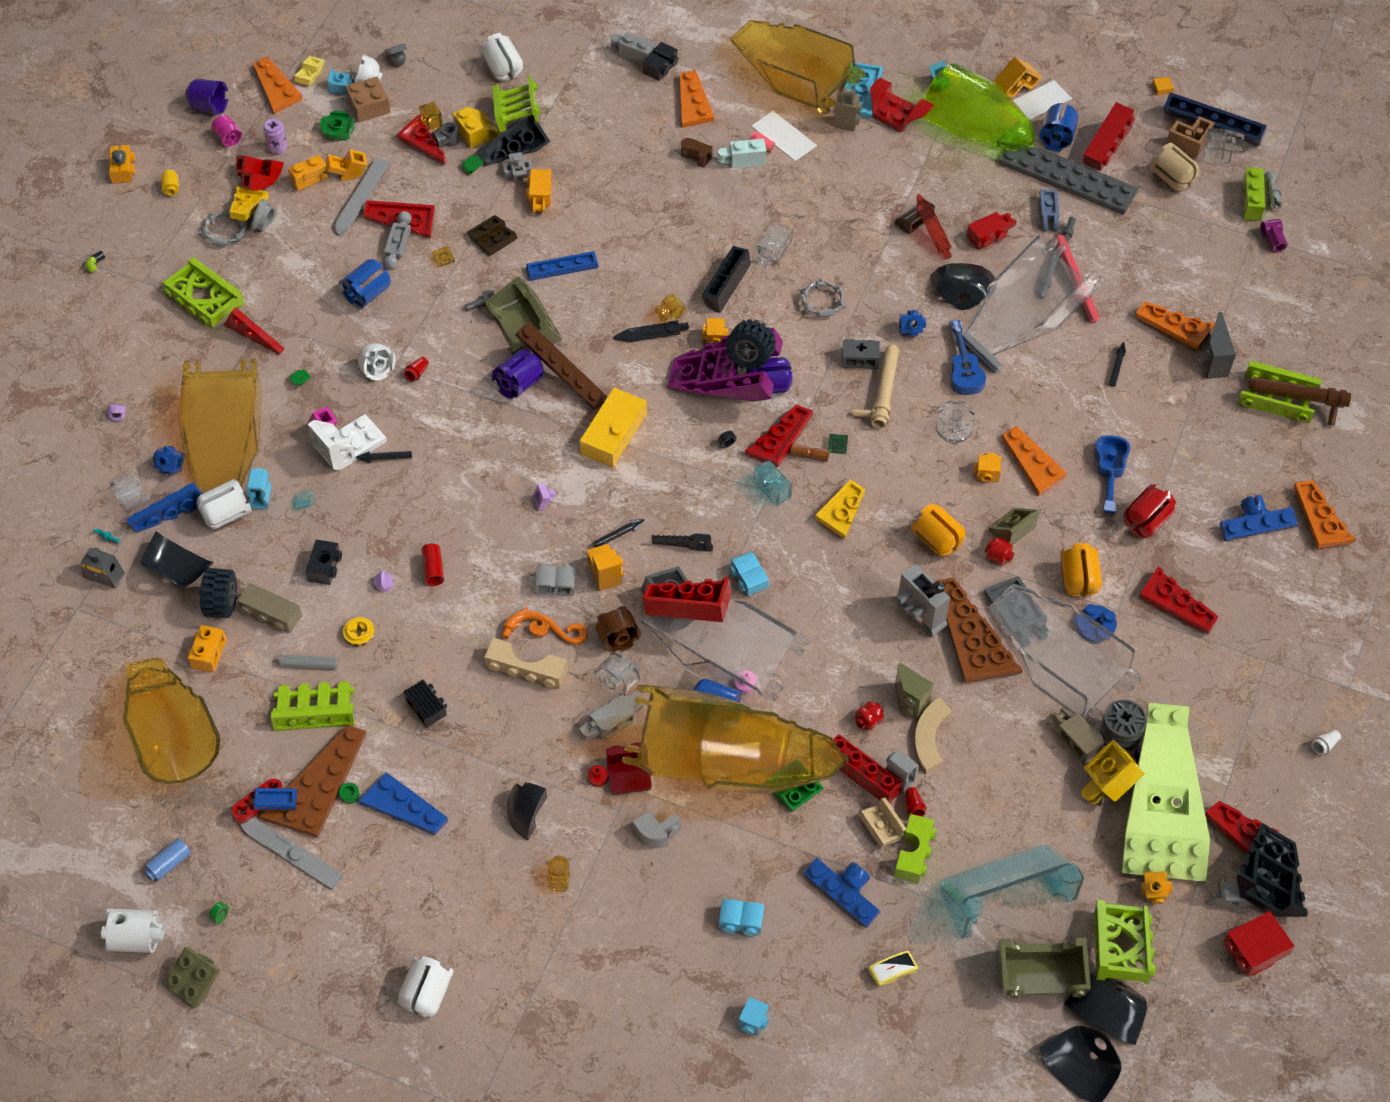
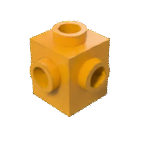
M1166 871L1144 873L1145 883H1141L1142 895H1146L1147 900L1152 901V904L1165 903L1164 900H1169V894H1173L1172 881H1168ZM1160 886L1158 890H1154L1155 887Z

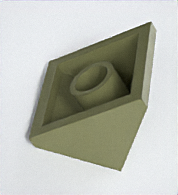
M1014 508L991 525L989 531L997 538L1000 537L1014 545L1036 528L1039 511L1036 509Z

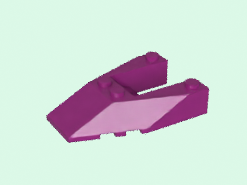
M770 328L771 333L775 335L774 340H776V348L771 357L780 356L783 340L774 328ZM727 335L722 337L721 341L712 344L710 342L705 344L701 350L695 351L694 349L675 357L667 387L674 390L755 402L771 399L774 384L765 371L736 375L738 364L735 365L733 359H729V353H726L727 346H725V343L729 336Z

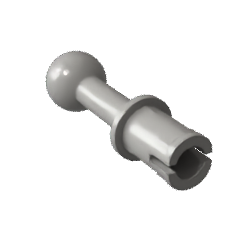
M1267 171L1264 174V181L1269 186L1267 197L1270 200L1272 209H1276V205L1280 208L1282 207L1281 191L1276 189L1275 184L1277 174L1274 171Z

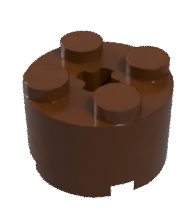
M621 606L608 613H602L597 617L596 631L607 651L612 650L613 653L623 652L634 645L633 642L636 638L637 640L640 639L641 631L633 615L625 606Z

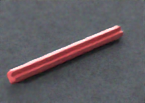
M1057 235L1054 241L1090 322H1097L1100 316L1064 235Z

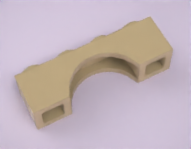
M496 638L492 639L485 655V664L490 670L501 671L512 677L518 676L529 682H538L549 688L555 687L560 689L568 671L567 659L548 654L540 661L524 662L514 655L512 643Z

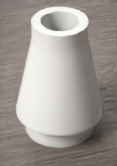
M1332 730L1315 737L1312 742V749L1318 755L1328 754L1341 739L1340 733L1337 730Z

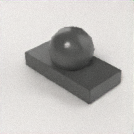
M404 43L384 50L386 56L390 55L392 64L401 66L406 61V55L403 51L407 50Z

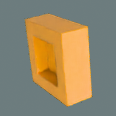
M1170 77L1153 79L1152 84L1157 95L1173 93L1174 87Z

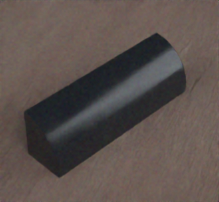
M732 246L702 293L703 301L713 311L721 313L750 267L751 260L748 249Z

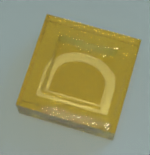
M449 246L432 251L438 268L455 262Z

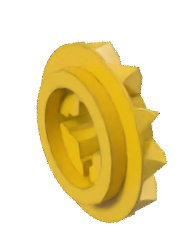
M356 617L349 620L343 628L345 640L350 642L351 645L358 644L361 646V644L368 643L374 637V625L369 619L364 617ZM358 627H360V629H361V631H362V632H361V635H360L359 637H358V635H357V633H356L357 630H358Z

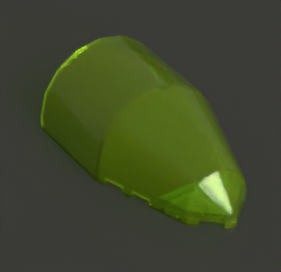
M951 63L938 73L929 86L924 100L935 106L923 117L924 119L966 140L969 137L977 139L979 143L985 141L992 143V146L1012 151L1018 150L1019 147L1030 146V148H1033L1035 146L1033 122L999 84L959 63Z

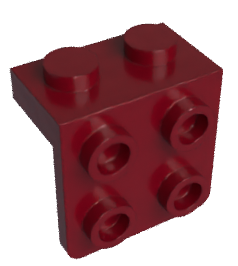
M636 742L627 746L615 745L605 748L611 793L613 795L651 790L652 784L646 743Z

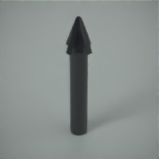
M1124 342L1117 348L1115 353L1116 359L1109 385L1112 387L1116 386L1123 357L1125 356L1126 348Z
M368 451L357 456L356 459L371 463V460L412 458V451L370 453Z
M645 519L629 520L630 523L593 541L595 547L602 546L631 530L635 532Z

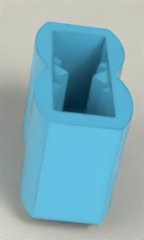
M261 468L250 470L246 493L250 497L249 504L253 509L267 510L272 485L268 481V472Z
M752 551L731 559L730 573L733 577L737 578L740 590L744 591L747 596L769 588V579Z
M722 899L719 929L728 934L743 932L744 935L751 937L761 934L764 905L755 902Z

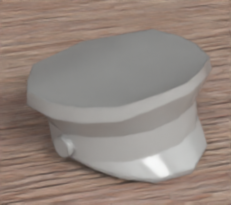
M262 199L258 204L250 230L257 229L263 232L274 221L277 215V208Z

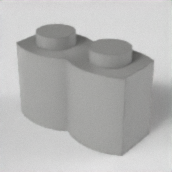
M550 564L537 566L535 593L541 595L573 596L576 568L569 565L554 567Z
M899 749L896 752H892L886 759L888 763L885 769L902 781V785L899 788L905 792L906 789L914 784L919 765Z

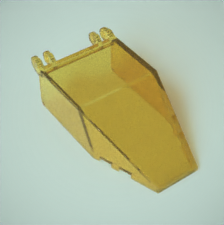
M749 20L730 38L735 47L778 95L815 108L820 113L827 114L831 111L830 107L836 106V101L830 96L846 80L855 85L860 82L859 78L863 79L866 75L862 69L855 66L852 44L801 25L794 24L793 27L785 26V23L770 25V22Z
M256 358L251 360V370H246L245 359H240V371L201 372V361L196 360V372H190V362L184 361L179 407L182 446L192 481L203 493L233 479L237 480L242 488L246 480L245 476L252 467V461L259 452L263 392L258 376Z
M652 685L637 686L636 690L639 692L650 693V698L635 697L634 702L648 705L640 747L625 745L624 748L628 752L638 753L637 759L623 757L622 762L640 767L652 776L728 783L734 779H744L750 775L764 774L783 769L791 729L742 703L709 692Z

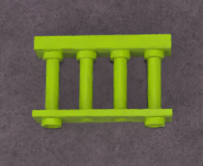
M531 75L527 76V85L504 91L500 90L499 84L492 86L495 120L500 132L506 131V124L509 121L534 115L535 121L539 122L538 115L541 114L536 99L538 87L536 81H532Z
M1251 360L1245 373V377L1254 379V377L1318 388H1320L1322 379ZM1247 389V392L1241 391L1237 404L1310 424L1315 411L1309 409L1310 401L1303 400L1302 405L1298 406L1290 403V397H1284L1283 401L1272 399V394L1261 396L1254 394L1252 389Z

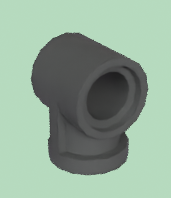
M447 122L441 126L440 131L432 132L439 148L442 145L455 146L459 142L458 127L455 123Z

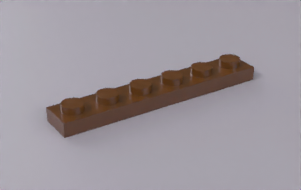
M527 322L516 332L515 336L593 410L607 399V395L530 322Z

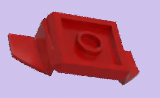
M881 77L870 87L873 118L900 132L911 121L925 117L935 106L924 99H921L914 105L892 94V83Z

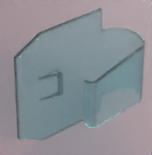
M312 490L298 492V496L294 497L296 509L310 507L315 503V493Z

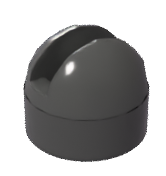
M122 150L113 151V162L117 165L123 164L126 160V153Z

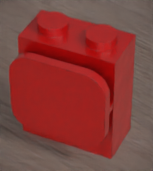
M1271 911L1229 931L1224 939L1226 950L1232 954L1239 969L1246 973L1247 976L1256 975L1272 967L1275 962L1290 955L1295 947Z

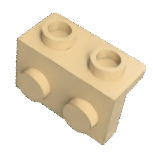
M885 797L880 799L878 805L865 809L859 814V817L880 848L900 841L906 832L904 822L900 820L893 806Z

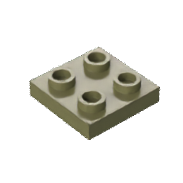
M184 947L162 984L193 1007H199L221 970L214 966V962L207 956L196 953L190 947Z

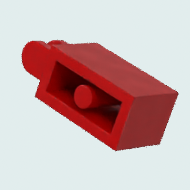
M996 211L968 224L966 236L979 250L1007 237L1008 230L1013 228L1017 221L1011 218L1010 213L1000 215Z

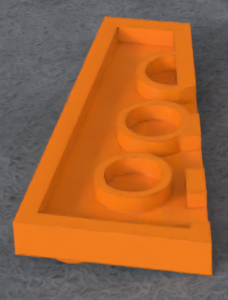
M268 56L253 63L274 114L303 100L302 94Z
M696 70L681 72L682 128L713 122L714 115Z
M1146 301L1135 314L1136 318L1195 350L1199 349L1213 331L1215 325L1214 322H1203L1198 317L1190 318L1183 316L1184 313L1178 311H1167L1165 307Z
M1017 425L1003 434L1002 439L1011 454L1018 460L1020 468L1027 474L1029 482L1036 488L1038 496L1066 478L1067 472Z
M1313 480L1295 482L1293 487L1317 548L1354 543L1355 537L1346 530L1347 526L1345 523L1338 519L1336 511L1325 501L1326 497Z

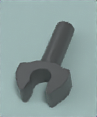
M483 291L481 299L464 305L466 311L486 305L485 301L494 295V291Z

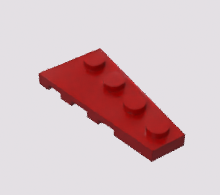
M366 200L364 219L392 227L393 223H399L397 219L399 213L406 211L411 215V222L408 224L411 227L410 233L431 239L435 205Z
M796 404L780 418L781 421L777 425L770 427L768 433L763 437L760 436L752 447L749 446L745 450V455L779 467L813 416V410Z
M1158 566L1139 597L1209 634L1217 622L1218 616L1201 601H1196L1188 590H1183L1176 584V580L1163 573L1164 570Z

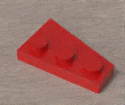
M1221 801L1215 803L1205 812L1206 819L1242 851L1247 853L1255 833L1262 823L1257 819L1251 820L1243 816L1241 811Z

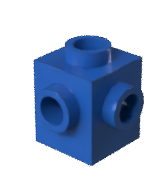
M907 310V313H899V331L901 333H908V336H918V333H923V328H926V317H923V314L918 313V310Z
M164 446L157 449L153 455V468L160 469V472L164 474L182 471L185 453L175 450L173 446Z

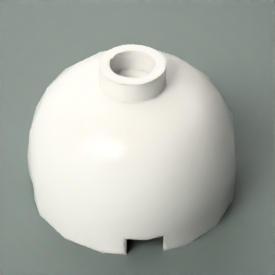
M363 55L355 83L378 76L380 81L383 73H380L378 62L371 57Z
M381 343L366 345L358 357L360 370L371 380L386 378L388 376L386 374L394 369L396 362L395 354L390 348Z

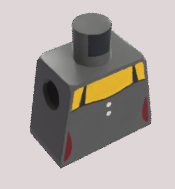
M89 548L81 561L83 578L113 588L117 587L125 574L116 557L101 551L99 548Z

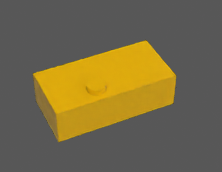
M613 388L580 440V454L614 467L647 415V400Z

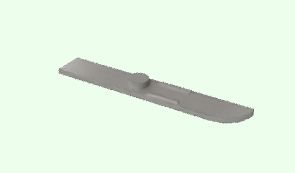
M378 158L374 160L337 219L336 232L338 236L343 235L351 227L364 207L366 200H368L389 167L390 162Z
M252 818L248 822L240 824L243 831L250 838L331 890L344 876L341 872L261 821Z

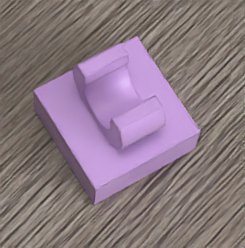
M545 483L537 484L532 495L537 509L545 510L548 504L553 503L552 497H556L554 489L547 490Z

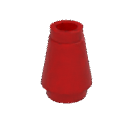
M420 357L405 367L404 376L411 382L419 380L429 365V361L425 357Z
M910 787L906 789L907 814L923 817L926 814L927 807L917 788Z

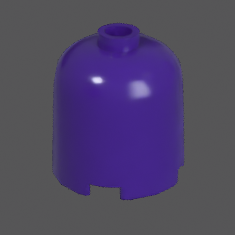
M194 79L185 90L187 103L194 110L218 115V113H223L227 107L228 99H225V91L228 92V87L223 81Z

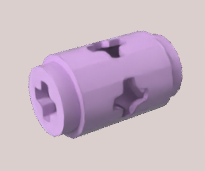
M278 119L267 120L263 126L267 148L272 154H282L287 148L284 126Z

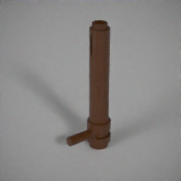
M1258 377L1250 378L1248 389H1252L1254 392L1325 403L1326 406H1331L1327 425L1335 426L1338 408L1349 407L1351 401V393H1348L1347 390L1336 391L1335 388L1324 389Z

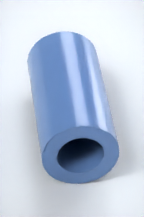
M177 838L145 865L146 870L144 872L150 880L156 879L159 881L191 854V851L181 839Z

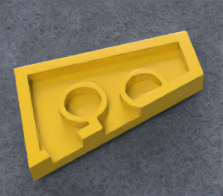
M237 186L234 202H232L229 211L230 218L237 219L238 221H247L256 212L259 202L262 199L266 201L269 199V192L247 190L244 187Z
M850 479L816 514L815 519L843 539H846L865 495V489Z

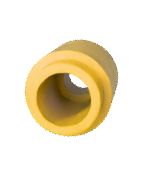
M165 170L161 175V187L165 195L173 196L179 192V178L174 170Z

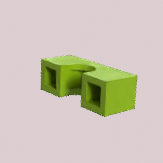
M1246 167L1242 180V193L1246 194L1243 205L1244 220L1261 221L1265 210L1264 168Z
M910 814L904 841L914 844L917 850L913 852L900 851L895 878L919 884L920 876L925 877L927 865L924 864L925 858H930L932 847L928 845L929 841H934L937 830L933 828L935 820Z

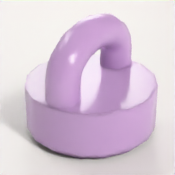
M108 405L107 413L109 419L115 422L122 421L125 418L126 406ZM113 413H120V417H114Z
M385 570L377 574L374 578L375 588L380 592L391 590L394 585L391 574L386 573Z

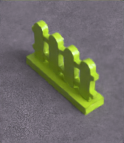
M341 681L338 684V688L334 689L330 688L329 683L322 682L318 685V690H311L307 683L300 684L298 691H290L288 685H281L278 688V692H274V699H277V708H273V712H271L274 731L355 725L354 703H350V696L355 693L354 687H350L348 681ZM338 695L337 704L330 705V697ZM311 697H318L316 706H310ZM291 698H297V707H290Z

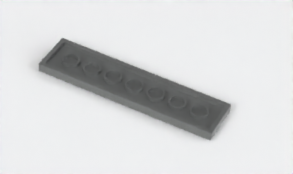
M1015 137L999 161L1000 165L1122 215L1129 208L1139 189Z

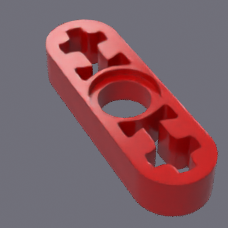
M272 778L258 788H283L280 780ZM255 790L233 806L232 818L236 823H246L262 811L254 810L252 799L255 797ZM238 811H240V812L245 811V815H243V814H239V815H238Z

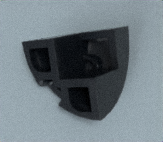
M527 782L523 786H520L518 783L513 785L507 801V814L514 830L520 836L529 840L536 828L535 817L547 799L546 788Z

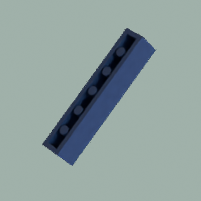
M1172 92L1169 93L1164 105L1165 114L1191 123H1195L1200 116L1215 123L1214 131L1260 146L1266 132L1267 125Z

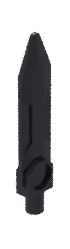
M678 320L629 328L615 335L614 339L634 342L679 335L681 330L689 329L688 322L679 323Z

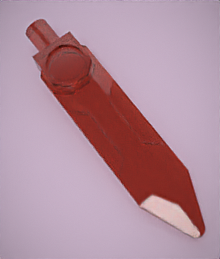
M917 194V210L938 253H943L946 260L952 257L949 251L951 244L931 204L920 194Z

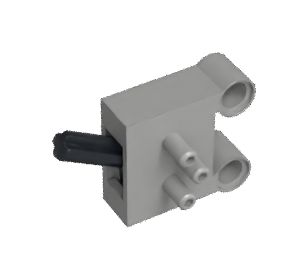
M915 564L901 574L899 592L895 599L898 606L906 614L909 615L911 613L915 619L921 617L924 620L921 623L923 631L927 636L933 637L947 627L946 618L950 597L944 592V586H946L944 582H934Z

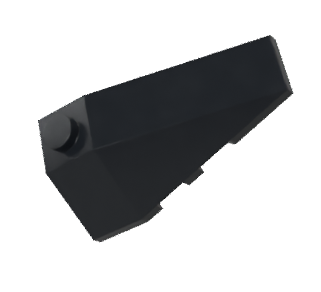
M534 115L519 118L508 126L506 131L499 133L476 152L485 166L509 159V154L522 152V155L536 152L551 141L540 124L535 121Z

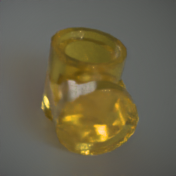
M669 294L663 299L661 305L655 306V311L659 319L665 322L670 316L673 319L682 316L686 311V306L675 294Z
M555 856L551 858L548 864V889L554 892H564L568 890L569 861L564 856ZM558 867L564 868V870L560 872L555 871V869Z

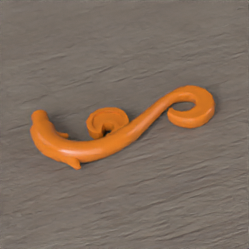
M527 606L507 618L503 625L504 631L502 633V638L509 639L514 628L521 625L520 622L536 620L529 626L530 634L534 637L545 636L550 628L567 643L579 645L585 642L588 636L587 628L584 625L573 623L566 628V632L577 631L579 636L570 638L551 618L540 612L528 610ZM537 621H539L542 625L537 626Z

